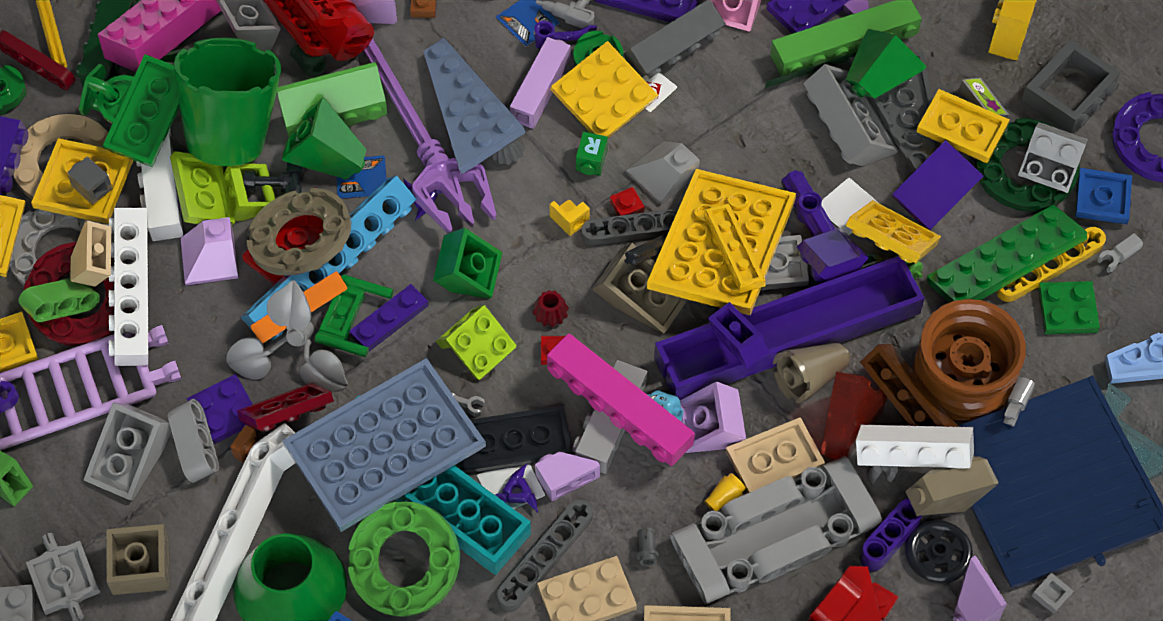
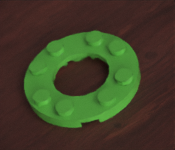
M415 502L388 503L365 517L356 528L348 549L350 550V567H348V571L356 592L375 610L394 616H414L438 605L453 587L460 564L459 545L450 524L434 509ZM401 531H411L421 536L430 551V565L427 573L422 580L407 587L394 586L387 581L380 571L378 561L380 549L386 539Z

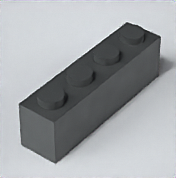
M707 0L631 47L624 53V56L642 78L647 75L650 79L662 71L660 66L666 62L671 66L682 58L680 56L682 52L687 50L690 54L702 46L700 44L701 40L707 38L710 41L720 35L719 29L726 23L712 1Z

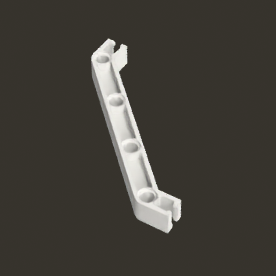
M283 423L253 445L249 451L171 621H216L283 472L295 464L282 441L295 434L287 424Z

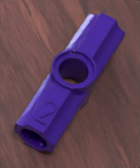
M792 171L782 178L781 184L785 191L796 193L794 207L797 210V219L805 224L812 237L835 229L822 207L820 195L812 190L802 171Z

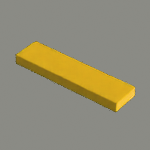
M730 204L704 209V217L739 292L742 293L765 287L766 280Z

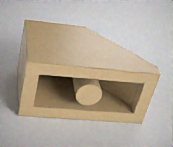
M86 221L71 255L70 281L95 287L111 276V226Z

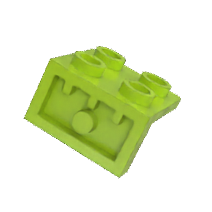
M485 305L473 307L436 340L441 349L451 348L476 380L482 379L516 348L514 341Z

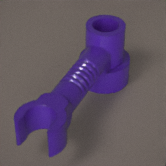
M540 21L534 28L535 46L541 50L547 37L554 40L578 41L585 33L597 31V26L589 25L578 31L554 32L555 29L552 23Z

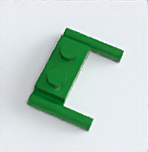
M343 274L341 278L346 284L347 290L332 299L319 332L315 336V343L366 358L369 347L346 341L365 298L364 293L368 292L391 299L394 289Z

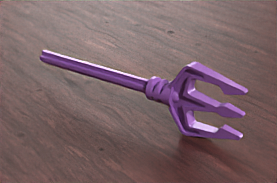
M372 39L363 52L370 63L376 62L381 83L417 143V156L425 166L423 172L412 185L411 193L417 199L415 202L449 234L452 232V225L448 213L438 210L429 195L434 190H440L456 206L458 215L470 227H473L474 219L471 206L464 201L459 182L472 181L483 198L480 208L492 220H495L496 211L483 165L479 163L461 175L456 158L449 159L444 149L441 148L440 142L431 139L378 46Z

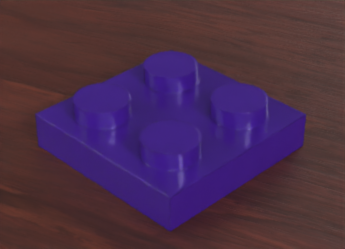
M236 374L186 398L187 401L195 399L202 406L214 445L240 432L247 425L239 420L237 410L252 405V402Z

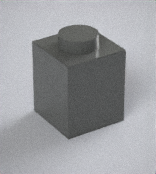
M89 157L75 163L67 172L71 186L92 205L112 190L108 174Z

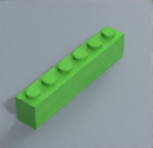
M895 0L772 40L770 56L782 77L858 52L868 29L895 34L899 39L911 38L919 33L922 18L912 0Z

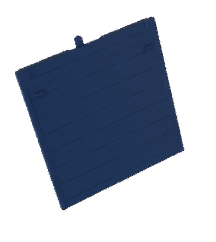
M1093 375L1029 399L1025 410L1020 411L1014 427L1003 423L1007 408L958 426L973 427V456L988 460L999 483L972 505L971 509L1011 589L1041 579L1051 573L1054 574L1072 567L1073 564L1092 557L1095 558L1099 566H1104L1106 560L1102 553L1117 550L1163 532V505Z

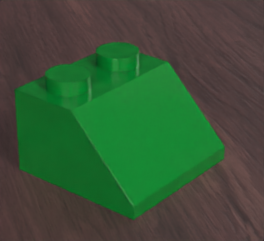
M466 228L446 234L443 237L433 281L452 293L487 299L492 298L503 252Z

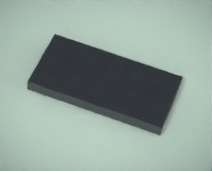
M564 405L470 419L485 440L486 447L462 460L463 472L468 475L524 466L525 464H536L543 456L548 454L554 455L558 452L573 455Z

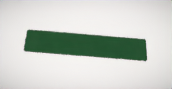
M857 52L767 81L764 88L816 72L824 64L834 66L846 62L849 57H855Z

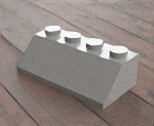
M824 64L803 84L808 91V98L819 110L818 115L820 119L830 129L829 134L831 138L839 145L843 159L849 164L865 166L896 154L899 150L868 97L864 96L861 98L851 90L852 85L845 80L849 71Z

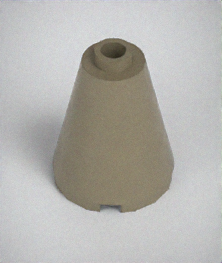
M840 343L782 351L776 354L773 359V365L777 363L778 370L774 372L775 380L787 399L794 398L796 400L794 403L797 404L804 402L849 366L850 353Z

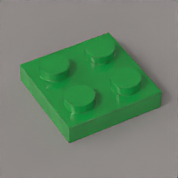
M1093 281L1039 283L1038 292L1045 334L1098 333L1100 325Z

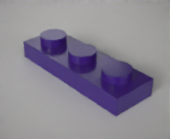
M410 284L349 331L350 336L359 345L369 347L370 352L429 306L428 300Z

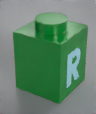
M588 132L582 133L576 155V171L586 175L594 174L601 176L608 152V136Z

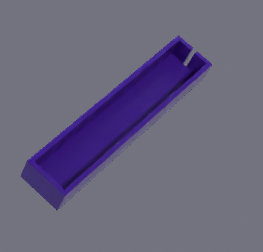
M897 256L754 307L751 315L742 314L762 334L769 352L749 368H746L718 340L710 323L656 342L654 359L663 378L666 377L665 383L671 395L682 400L716 381L726 385L777 366V363L773 365L775 355L782 351L842 343L921 314L925 298L905 261Z

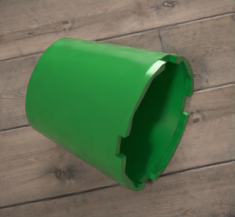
M236 38L205 39L194 42V47L189 50L183 48L175 57L174 72L187 150L198 160L217 166H238L255 160L262 154L281 75L279 59L269 49L264 52L256 48V43Z

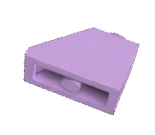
M558 452L554 455H545L539 459L538 463L535 464V474L549 499L553 502L599 478L600 465L598 461Z

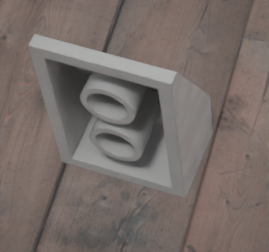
M113 403L83 480L133 501L165 449L171 433L169 421L128 404Z

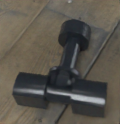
M287 162V171L281 172V177L256 176L255 171H244L246 191L255 192V186L269 185L281 187V192H285V194L295 190L298 194L302 193V186L299 185V180L303 179V167Z

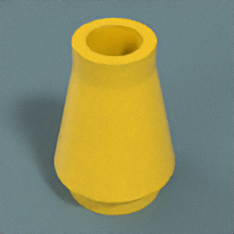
M730 473L727 477L724 475L704 502L711 511H719L728 502L743 496L742 492L746 488L734 474Z

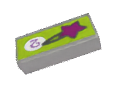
M981 78L964 79L961 81L959 90L968 102L1005 118L1009 117L1007 111Z

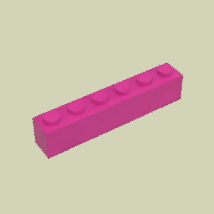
M570 333L547 354V367L552 376L564 380L572 392L576 395L584 396L596 411H602L609 416L610 421L617 428H624L630 433L632 439L637 444L645 445L649 448L658 461L666 462L672 467L693 445L694 431Z

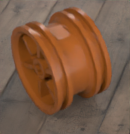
M957 300L941 306L932 313L925 323L912 370L953 421L970 422L1002 410L1007 404L1026 357V342L1017 322L1003 309L982 300ZM937 355L943 360H938L935 356ZM999 367L1000 371L994 372L992 368Z

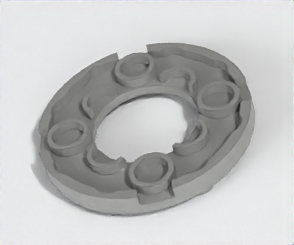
M40 209L33 212L29 210L22 216L10 262L11 270L17 280L22 285H25V281L28 279L33 265L37 261L35 255L36 246L42 236L57 228H72L81 233L84 223L91 220ZM91 221V222H95V223H99V224H103V225L109 226V224L100 223V222H96V221ZM111 234V242H114L113 234ZM71 272L61 277L60 280L70 279Z

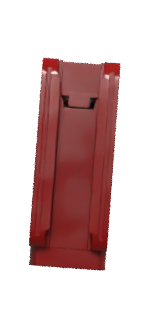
M263 0L308 55L322 56L331 54L337 61H346L364 51L373 39V26L359 12L351 0Z

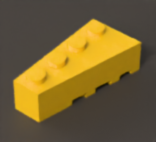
M999 0L992 23L996 24V28L988 53L1018 61L1037 0Z

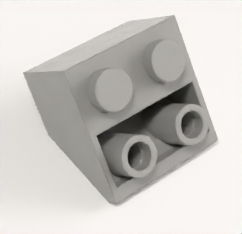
M1038 122L1018 176L1068 193L1088 139Z

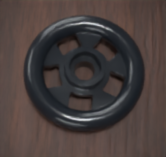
M932 520L924 522L913 530L906 541L905 553L910 567L918 576L933 583H950L961 578L966 571L970 558L973 557V549L968 536L959 527L946 521ZM930 533L933 539L925 544L921 538L925 534ZM944 533H947L955 539L950 543L941 537ZM941 547L944 553H937L935 548ZM954 550L962 552L960 562L952 560ZM925 551L926 558L929 561L921 563L917 553ZM935 565H947V572L935 571Z

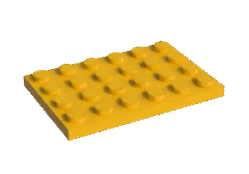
M696 169L649 276L647 289L719 308L730 302L740 313L751 315L761 288L742 293L739 292L704 217V209L730 204L765 278L795 203L796 193Z

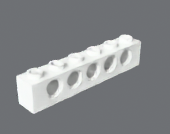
M114 208V218H109L111 234H114V242H111V258H114V266H111L109 282H114L115 290H109V306H115V315H109V331H115V340H109V356H115V366H147V208ZM130 235L133 236L134 239L125 240L122 237ZM130 259L133 260L134 263L124 264L122 261ZM127 283L134 285L131 289H126L122 286ZM125 308H132L135 311L132 313H124L122 310ZM127 332L135 334L132 338H125L122 335Z

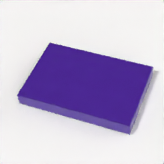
M945 140L891 196L923 227L931 230L973 188L983 175Z

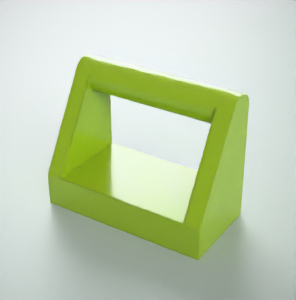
M266 164L227 166L224 178L235 221L254 218L261 209L275 199L272 186L264 185L262 186L265 202H248L243 182L244 171H255L256 176H269Z

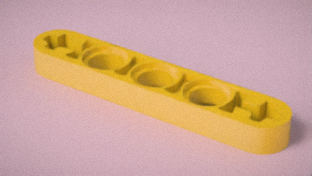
M1097 227L1085 229L1087 231V240L1073 247L1079 252L1077 257L1068 256L1064 252L1052 259L1058 264L1056 269H1049L1043 264L1031 271L1037 276L1035 281H1028L1022 276L1007 285L1008 288L1015 285L1013 292L1010 289L1005 291L1004 287L996 291L998 298L1005 302L1015 301L1038 288L1040 282H1048L1102 250L1106 241L1105 233ZM1089 237H1090V239H1092V240H1093V239H1097V240H1098L1097 243L1094 242V241H1091L1090 243H1088V244L1086 245V248L1084 247V245L1087 243Z

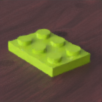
M174 151L170 156L184 222L200 224L206 220L230 217L231 225L233 226L235 220L222 166L202 162L189 153Z

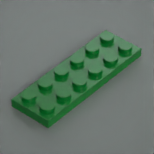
M1052 205L927 275V283L949 303L964 299L982 300L1087 240V231L1055 205Z

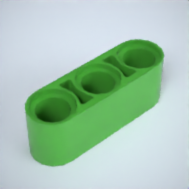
M65 279L27 288L21 293L19 304L35 321L43 322L92 310L98 304L100 296L92 286Z

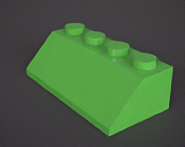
M376 62L277 88L281 116L288 138L292 132L296 134L298 127L304 121L301 118L306 110L321 98L329 103L347 126H353L356 123L370 119L376 120L388 115Z

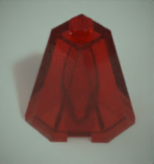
M836 371L820 454H825L832 459H839L843 456L848 458L856 448V439L860 426L873 425L884 411L887 396L881 389L877 391L872 389L870 381L865 377Z

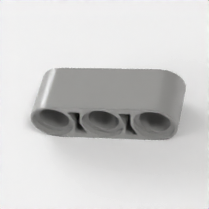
M191 399L168 412V421L186 478L190 482L195 483L219 470V462L205 413L200 403L195 399Z

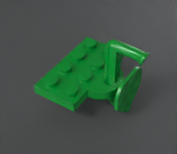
M144 54L134 77L128 75L115 76L105 82L106 70L104 65L98 64L85 79L79 104L80 114L87 116L90 110L93 109L100 112L105 120L112 124L103 144L105 150L153 167L180 108L174 65Z

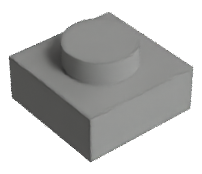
M1051 573L1033 592L1032 597L1051 613L1055 614L1072 596L1074 591Z

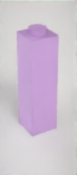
M547 37L510 105V112L526 127L535 128L553 94L550 90L551 86L562 77L570 62V45L562 40H554Z

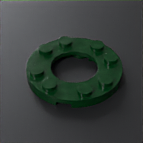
M1015 119V122L1008 123L988 163L975 158V168L983 175L979 183L988 195L1000 204L1020 211H1042L1052 205L1056 206L1063 202L1074 189L1079 176L1080 163L1068 193L1041 183H1037L1034 186L1019 185L1010 180L1011 178L1007 177L1004 173V168L1001 164L1004 154L1017 146H1029L1038 122L1052 126L1048 123L1034 119Z

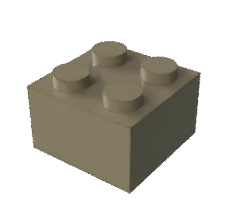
M164 524L106 529L107 584L113 595L170 590L169 536Z

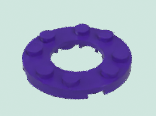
M1147 92L1132 98L1120 109L1113 125L1112 140L1119 158L1128 168L1145 179L1163 183V158L1158 157L1157 154L1149 153L1143 147L1144 145L1140 141L1139 133L1142 125L1149 120L1163 118V94Z

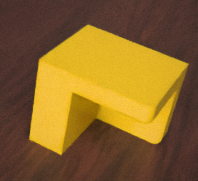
M567 200L559 206L553 201L549 204V216L571 236L581 229L586 221L590 220V208L584 202L576 206L571 200Z

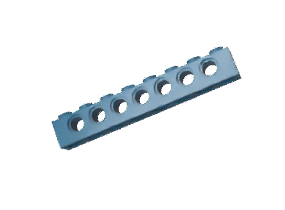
M398 176L387 178L350 213L352 225L349 236L353 239V247L351 249L345 243L342 251L334 256V266L327 262L320 269L313 270L317 275L316 283L335 271L340 273L344 268L348 270L359 260L357 256L362 251H369L377 243L375 239L380 234L385 235L395 226L393 222L398 217L403 218L412 210L410 205L417 199ZM383 202L389 205L388 214L382 209ZM365 219L371 222L372 227L370 231L364 226ZM309 272L297 275H284L241 316L242 320L251 329L250 326L268 315L267 302L269 298L293 280L303 292L315 285L309 279ZM284 330L272 337L271 340L273 341L278 338Z

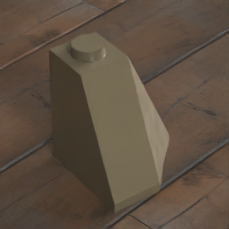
M973 456L971 468L934 467L913 484L906 493L917 516L965 512L999 483L988 460Z

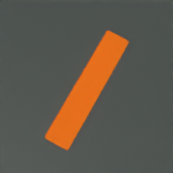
M335 271L303 293L308 301L311 312L347 290V286L339 273ZM266 315L250 326L262 344L286 329V326L276 325L269 315Z

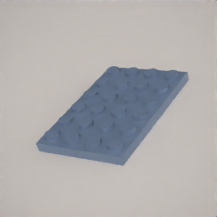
M427 358L282 440L288 453L340 532L376 512L385 504L393 502L486 447L485 440Z

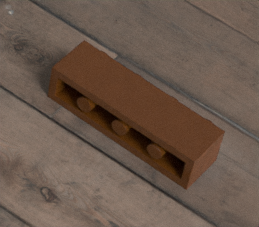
M878 344L860 361L910 426L958 427L892 344Z

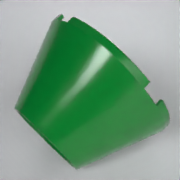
M277 534L261 542L244 558L233 584L235 606L243 621H329L335 611H340L347 596V577L344 566L337 554L322 541L299 534ZM300 563L311 569L308 577L295 588L273 590L263 585L269 572L281 564Z

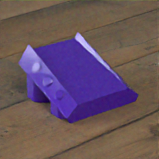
M838 228L805 239L796 247L800 251L802 260L812 266V277L820 283L858 271L868 259L846 231Z

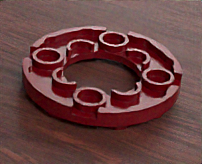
M77 242L59 245L42 255L33 265V269L25 281L24 290L32 286L59 281L61 277L70 273L71 255ZM111 258V266H114V258ZM109 277L102 281L106 290L105 300L98 312L90 317L74 319L65 316L43 322L35 321L30 315L29 317L39 332L50 340L63 345L81 346L113 335L115 331H109V315H115V306H109V290H115L114 282H109ZM127 283L124 284L122 287L126 289L133 288V284ZM125 308L122 311L130 313L132 308Z

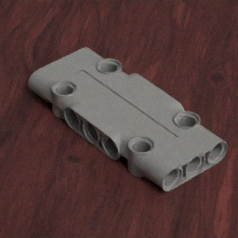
M843 456L820 468L809 467L798 478L793 479L791 476H787L725 504L721 508V512H707L701 521L670 533V538L700 598L705 604H708L733 592H744L749 588L750 584L757 581L766 583L828 554L832 547H844L850 539L879 527L882 523V518L851 462L846 456ZM814 481L819 486L811 487L806 482ZM716 525L720 529L718 531H710L707 526ZM840 527L845 530V533L838 534L833 528ZM741 572L746 577L744 579H737L732 574Z

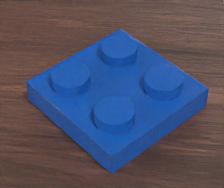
M1080 168L1075 217L1127 225L1130 217L1132 175Z

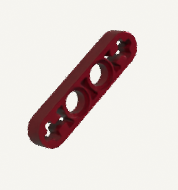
M5 30L0 31V51L65 91L76 82L75 76L67 68Z

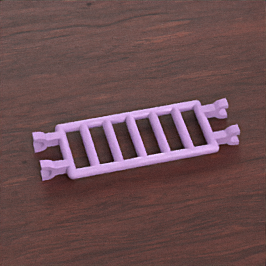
M162 325L148 332V348L169 344ZM127 332L124 333L122 336L125 338H132L135 336V334ZM115 334L0 373V382H9L23 377L38 426L22 431L15 407L13 406L4 411L11 435L0 439V451L109 413L113 403L132 405L154 397L156 395V385L181 380L176 362H169L162 368L151 372L148 366H136L144 389L128 394L119 366H115V356H109V340H115ZM99 350L102 351L118 397L105 403L101 402L86 355ZM73 359L76 360L91 408L76 413L59 365ZM47 368L50 370L65 417L51 422L48 421L33 373ZM7 391L1 393L3 400L8 398Z

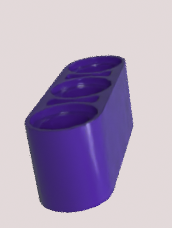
M909 498L902 500L865 541L860 555V562L862 566L868 567L869 571H878L883 568L905 543L913 530L919 526L922 515H916ZM910 512L915 518H907L903 513ZM885 532H894L898 537L890 538ZM876 551L881 557L873 558L868 552Z

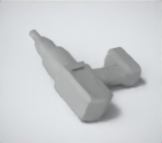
M536 0L537 5L542 6L546 11L552 12L554 16L564 19L565 23L579 28L594 25V11L585 9L590 0H578L576 3L571 2L570 5L560 2L553 3Z

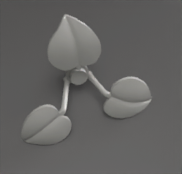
M294 280L275 292L267 302V313L270 319L278 326H286L288 330L286 335L266 351H264V346L259 339L246 337L238 340L227 353L226 361L230 368L245 378L258 380L264 378L271 369V361L267 355L273 353L285 342H289L292 346L304 345V359L307 362L301 366L300 375L306 384L313 383L331 392L342 390L348 386L344 368L336 355L327 350H317L309 356V346L311 345L309 337L314 331L313 324L310 322L311 310L303 291Z

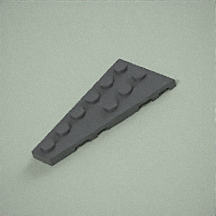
M913 52L926 65L924 52ZM855 57L848 58L850 68ZM927 67L924 71L875 99L868 97L913 173L941 145L940 142L916 132L919 123L933 100Z

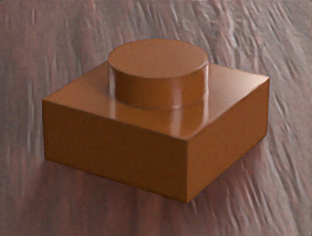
M411 0V17L436 18L437 0Z
M245 425L230 446L233 457L242 463L246 460L253 445L258 442L255 429Z

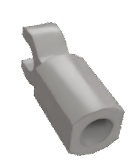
M1131 233L1113 246L1111 251H1103L1099 255L1097 262L1101 263L1103 260H1109L1111 264L1106 271L1108 273L1113 272L1118 263L1124 262L1143 247L1142 240L1135 233Z
M1018 377L1008 399L1009 406L1005 412L1003 423L1015 426L1020 411L1025 410L1034 390L1035 383L1024 377Z

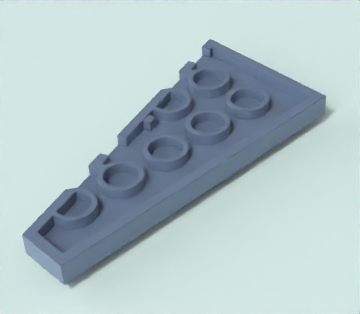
M445 38L423 51L461 175L525 134L522 124Z

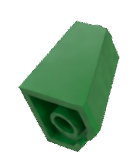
M868 29L845 80L852 85L851 90L857 96L875 99L924 71L927 66L895 34Z
M321 98L306 110L301 118L304 121L298 127L296 134L292 132L287 139L282 160L347 180L353 174H358L363 169L366 148L329 103Z

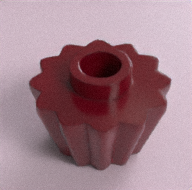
M548 290L547 292H542L533 304L532 314L536 316V321L541 322L543 326L550 325L555 327L556 324H562L563 319L568 317L567 311L569 307L563 296L556 291Z

